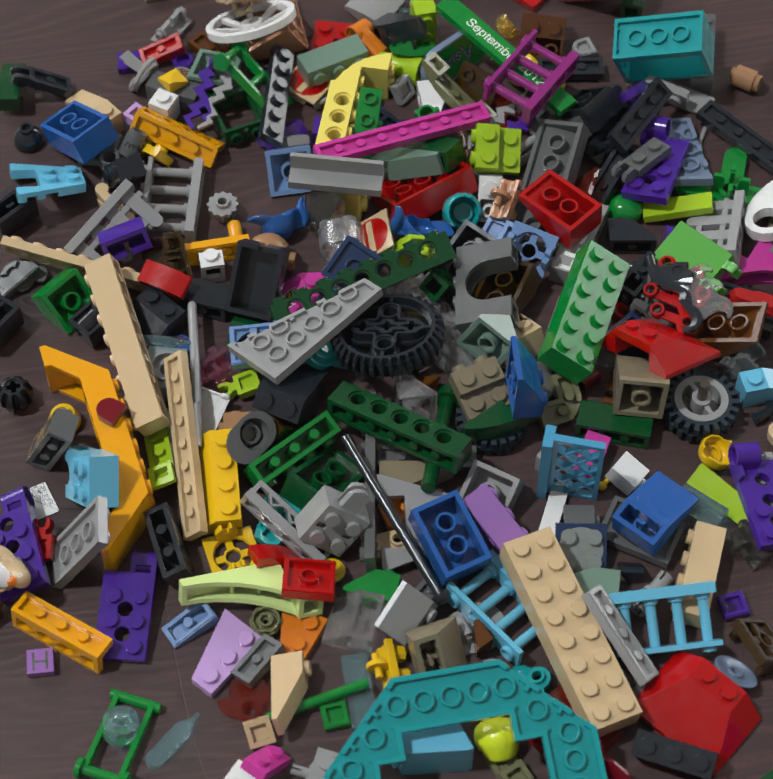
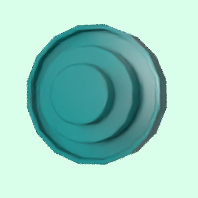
M331 340L305 362L318 370L329 368L336 361Z

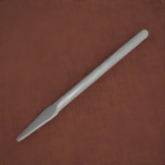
M190 301L187 305L192 398L198 446L201 447L202 386L197 304L194 301Z

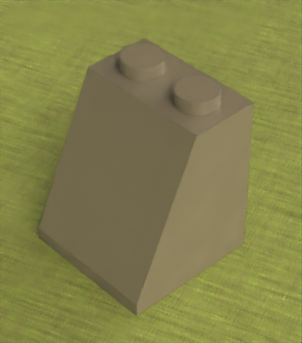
M616 355L613 371V414L663 418L670 380H666L649 371V358Z

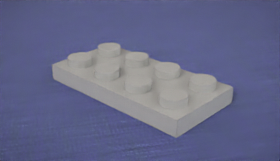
M97 496L56 538L52 587L63 589L108 545L110 540V532L108 531L110 510L107 508V497Z

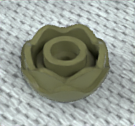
M262 606L256 608L252 613V616L249 618V624L254 633L260 636L264 633L272 636L280 630L282 617L277 609Z

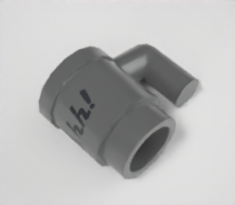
M131 127L118 147V152L125 157L136 153L140 154L146 144L147 133L139 128Z

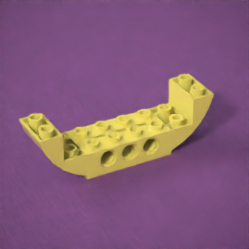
M392 53L365 58L343 71L336 80H331L315 144L353 134L361 87L383 90L382 99H388L391 91L389 86L395 82V78L392 77L395 73ZM325 192L328 199L338 209L361 221L362 213L367 212V195Z

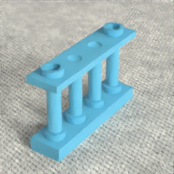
M491 549L492 559L489 565L483 568L482 572L459 589L452 581L447 583L446 590L450 591L448 603L453 608H457L472 623H474V620L479 619L493 636L492 643L500 650L501 655L507 661H512L518 666L521 664L523 656L521 648L533 640L537 634L532 626L516 640L512 641L503 632L524 615L526 611L499 555ZM489 578L495 579L501 585V588L478 606L467 597ZM506 596L515 598L519 605L497 623H494L485 614Z
M715 581L608 593L609 598L615 604V607L619 610L631 631L629 612L631 602L641 601L642 606H645L650 647L643 648L646 654L701 648L702 652L717 651L718 645H723L722 639H713L708 598H710L711 592H716ZM694 595V599L698 601L702 641L687 642L681 602L684 601L683 596ZM668 598V603L671 602L676 644L660 645L655 604H658L657 599ZM615 651L616 657L619 658V654L617 653V651Z

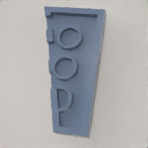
M670 118L671 128L669 137L690 140L691 142L674 186L713 185V176L709 172V166L703 156V150L697 140V134L691 118Z

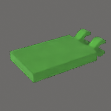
M683 221L678 223L654 252L657 263L663 256L668 255L674 257L676 262H688L689 270L701 268L705 279L698 285L696 290L705 287L720 298L727 293V290L723 288L724 285L717 281L721 275L726 272L737 280L743 273L739 270V266L733 262L735 257ZM668 262V263H665V264H663V265H664V266H667V265H670L671 263ZM695 274L696 278L701 276L700 274Z

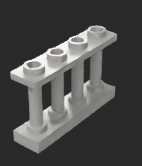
M149 156L148 165L144 164L146 173L143 177L146 179L145 182L141 183L140 192L143 193L142 199L153 209L158 206L162 210L160 213L184 214L186 221L181 223L164 222L160 228H153L151 225H148L146 231L176 232L181 230L182 235H185L186 243L196 242L205 177L204 158H194L193 167L180 169L155 167L154 157ZM155 176L189 178L191 185H187V187L154 185ZM152 194L186 196V198H189L188 203H184V205L151 203Z

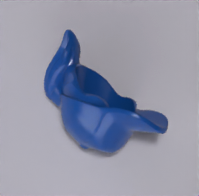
M302 196L294 209L273 217L257 215L248 218L247 222L261 226L263 233H274L287 239L295 230L305 228L309 223L306 196Z
M398 205L395 206V213L390 223L391 231L394 235L402 237L408 234L425 235L437 229L438 233L445 231L448 238L454 236V231L448 223L431 221L428 218L421 219L414 215L404 216L402 208Z

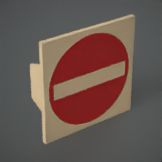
M296 66L292 70L289 93L294 100L305 105L306 101L315 105L329 90L331 80L308 88Z
M386 208L349 229L351 237L380 256L381 253L394 247Z

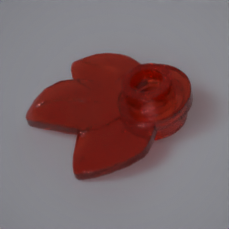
M233 679L229 687V697L217 701L219 709L227 717L238 718L241 723L263 716V706L269 700V688L264 679H261L253 689L239 680ZM249 710L255 712L252 716H247L245 713Z

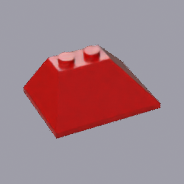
M653 318L629 320L605 335L602 347L613 353H618L632 346L649 353V371L666 380L721 356V351Z
M679 650L674 653L661 668L659 674L636 697L643 711L640 718L661 735L719 753L712 777L717 774L761 720L746 691L705 658Z

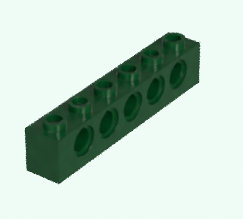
M343 381L327 398L328 413L333 419L449 472L457 474L471 457V437L361 389L356 385Z

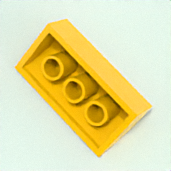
M232 428L207 431L202 434V446H198L208 533L204 535H213L219 525L227 528L229 522L236 524L238 529L243 528L238 463L230 457L226 446L227 435Z

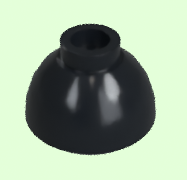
M29 122L22 123L16 129L13 136L15 148L27 153L40 149L45 141L40 128Z

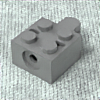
M352 482L342 493L324 484L294 518L299 540L340 557L370 524L366 504L370 501L366 486L359 482Z

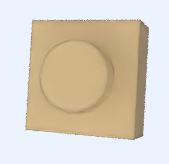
M269 714L243 722L251 750L277 742Z

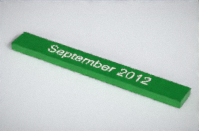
M442 0L436 4L435 10L500 66L516 50L459 0ZM519 64L513 70L537 85H542L545 82L544 78ZM560 87L546 105L560 117L573 108L577 100Z

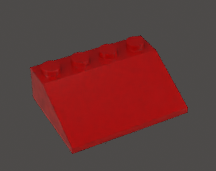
M462 162L450 173L444 172L441 175L396 181L384 179L381 197L369 196V198L380 211L385 208L387 209L391 223L396 205L402 208L404 216L414 215L421 219L429 218L433 213L443 208L445 200L457 192L472 194L478 191L472 166Z

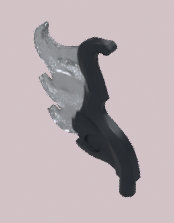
M647 255L645 257L646 270L652 281L662 289L676 292L680 295L678 300L692 319L691 324L682 329L685 335L697 331L702 326L703 320L715 312H726L727 318L730 319L733 314L731 301L727 297L715 292L716 287L724 288V285L719 280L704 275L706 272H713L711 267L705 264H698L689 268L688 262H676L667 266H659L656 264L654 255Z

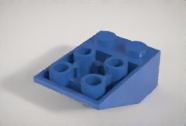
M657 471L629 495L612 515V529L654 557L697 504L699 498Z

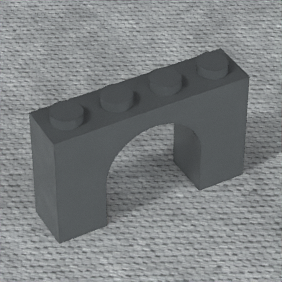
M507 237L456 247L457 257L453 259L456 276L453 277V285L456 290V296H453L455 315L452 317L455 330L458 329L462 335L480 314L510 315L514 329L518 328V307L512 295L485 300L473 298L475 287L484 278L493 274L518 270V250L512 238Z

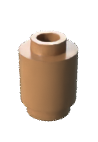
M739 64L737 68H732L728 79L731 80L732 86L751 93L752 91L757 92L759 90L763 76L758 71Z

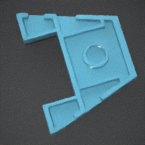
M9 164L11 179L36 178L38 186L16 187L18 203H25L27 198L36 196L37 200L46 199V194L57 193V196L60 197L86 192V182L79 167L73 165L62 167Z

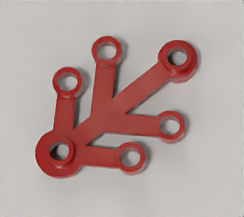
M666 255L658 261V265L664 266L663 264L668 262L673 264L676 263V259ZM693 268L691 270L694 274L701 275L694 280L691 297L698 285L705 279L701 268ZM647 283L643 287L646 298L659 300L677 308L679 315L666 311L662 303L656 302L650 307L652 317L655 319L661 318L675 324L676 329L683 333L682 329L687 327L684 323L692 322V319L678 300L680 295L676 292H672V295L659 290L655 283ZM705 287L700 288L696 293L697 301L694 306L700 312L712 299L711 291ZM649 289H655L652 293L647 292ZM702 294H708L706 298L700 297ZM655 309H662L659 313L654 312ZM698 330L688 334V336L695 335L698 332Z

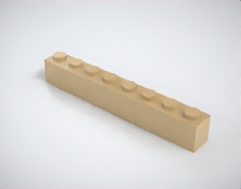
M108 253L84 265L86 271L84 278L93 293L90 295L94 306L98 308L99 314L97 319L105 330L103 338L106 345L111 349L110 360L118 371L116 379L121 389L124 390L125 396H123V400L127 409L131 412L132 417L129 418L131 425L135 431L138 430L146 437L170 426V417L120 264Z

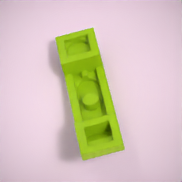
M165 427L153 434L144 436L150 466L147 470L153 491L177 481L173 445L168 427Z

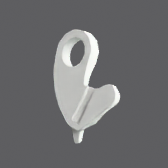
M773 180L766 184L746 207L744 216L746 233L753 240L761 242L773 241V227L763 228L755 225L759 219L773 216Z

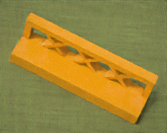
M145 106L136 110L129 131L131 127L141 129L147 133L146 139L189 159L204 158V165L209 168L213 167L218 152L225 145V143L197 130L192 131L189 126Z
M28 591L11 608L13 627L45 645L53 647L54 650L97 674H100L103 670L102 658L113 645L112 638Z

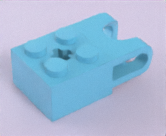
M85 445L69 446L65 450V460L69 466V482L65 484V497L87 507L97 496L107 497V508L119 507V455Z

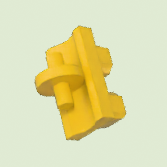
M385 638L383 640L384 645L377 648L376 652L371 654L372 660L365 665L368 673L375 674L377 680L382 679L383 689L391 678L411 675L408 668H398L397 663H403L406 659L405 646L393 645L392 638Z

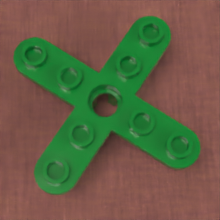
M730 148L724 154L721 173H714L713 185L674 186L673 190L681 195L712 192L714 201H722L724 198L734 200L735 193L732 194L733 188L735 190H744L748 206L752 198L762 188L750 186L751 179L744 177L747 160L746 153L738 148ZM724 187H728L727 193L723 190Z

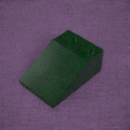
M331 444L289 472L280 495L302 510L324 484L343 493L352 482L362 483L365 479L361 477L355 462Z

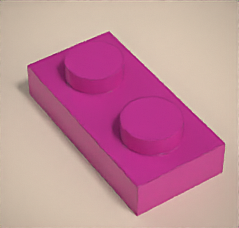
M268 744L244 758L240 768L256 779H268L286 768L291 758L284 754L281 748Z

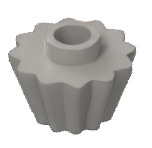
M224 191L209 197V202L207 203L208 211L214 220L223 224L234 219L239 206L237 197L232 196V193H225Z

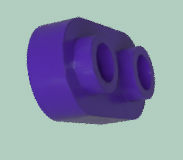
M642 80L621 93L619 97L623 103L627 101L630 105L639 98L648 85L645 80Z

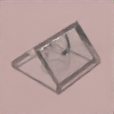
M407 373L403 374V377L400 375L394 376L395 404H399L434 421L436 419L437 392Z

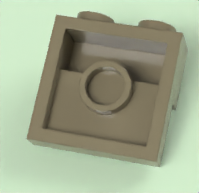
M487 354L482 355L474 360L475 364L467 367L465 363L459 364L452 369V373L449 375L448 382L468 422L500 400L507 406L510 405L508 389L504 382L505 375L495 356L488 358Z

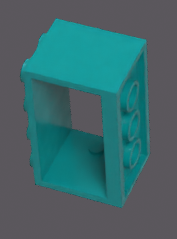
M704 10L615 19L613 61L626 84L639 83L642 80L646 81L648 75L659 77L662 80L713 76L715 36Z

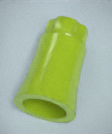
M382 51L379 53V55L386 54L388 52ZM392 53V63H395V73L392 77L398 79L401 75L407 74L413 86L417 87V81H422L420 74L421 62L425 57L402 56Z

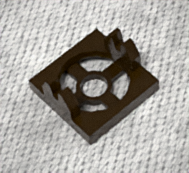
M737 618L731 623L733 629L729 633V637L731 640H742L758 664L753 673L757 678L760 676L764 678L773 672V630L765 619ZM761 647L766 650L769 656L765 655Z

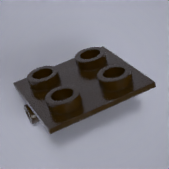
M464 60L455 83L475 103L482 99L491 108L496 93L493 92L485 100L483 99L484 88L482 86L485 79L493 74Z
M181 230L173 233L165 232L160 237L150 239L153 247L141 252L144 264L149 259L178 270L188 276H193Z

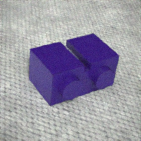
M141 216L97 233L104 255L110 253L117 261L129 257L124 246L126 242L129 243L133 255L153 247Z

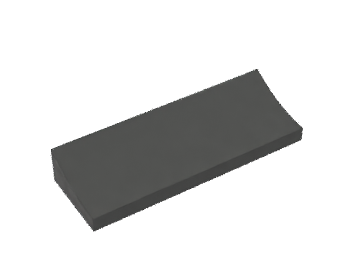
M548 119L540 120L523 177L522 191L549 169L575 186L589 138V132L584 123ZM522 202L516 203L514 210L517 213V221L547 232ZM526 233L521 244L528 242L532 233ZM538 237L536 242L538 250L545 253L546 245L542 238ZM527 244L523 247V249L536 252L532 244Z

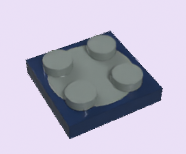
M555 523V537L573 573L593 567L606 568V523Z

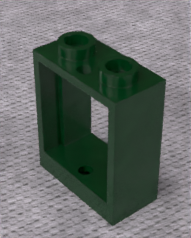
M240 84L233 86V91L223 93L225 100L213 105L218 117L212 119L226 147L258 138L262 115L261 107ZM215 92L207 94L208 98L217 96ZM247 104L255 121L226 129L219 113Z

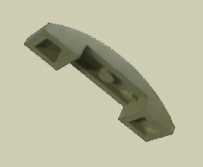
M435 51L421 62L431 85L452 109L475 103L446 74L450 66ZM481 99L480 101L484 103L489 114L496 117L497 114Z

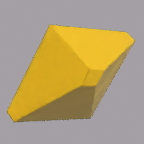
M177 68L158 78V81L165 89L172 93L189 84V81Z

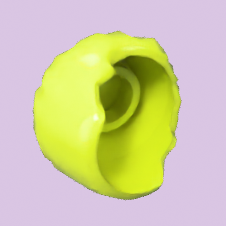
M508 717L485 719L475 727L473 734L475 745L489 761L503 762L517 755L519 742H514Z

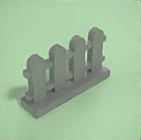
M125 179L64 249L69 254L76 256L82 254L90 257L91 260L102 257L95 251L100 245L97 236L98 232L129 221L130 219L126 215L131 209L144 219L145 228L148 225H151L153 228H160L164 223L163 217L159 214L162 210L158 206L153 209L141 199L143 193L139 190L137 193H134V185ZM123 203L126 204L121 211L118 210ZM108 220L110 221L106 228L102 227ZM92 238H94L95 240L90 245H88L87 243ZM126 242L124 246L129 257L121 259L120 261L123 263H129L133 258L132 252L128 249L130 247L129 243Z
M735 190L734 200L724 198L722 201H713L714 213L697 215L698 217H691L687 220V225L731 253L735 257L733 262L738 266L745 229L744 216L747 207L745 191Z

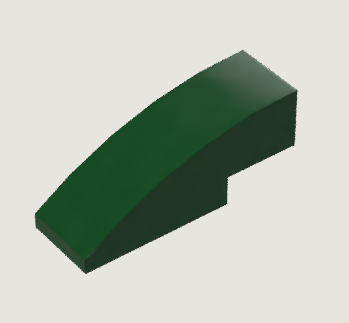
M26 63L3 64L0 70V111H20L24 87L20 88L13 85L10 67L14 64L26 66Z
M500 400L464 424L462 433L471 437L472 441L497 438L530 425L538 420V417L513 419L511 406H507Z

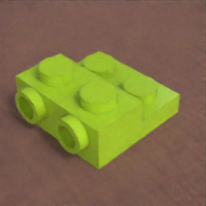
M477 123L475 129H471L470 142L474 143V151L470 152V165H473V172L519 176L521 129L500 128L499 124Z

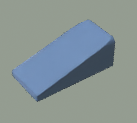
M209 603L192 604L161 629L173 647L177 649L218 624L220 618Z

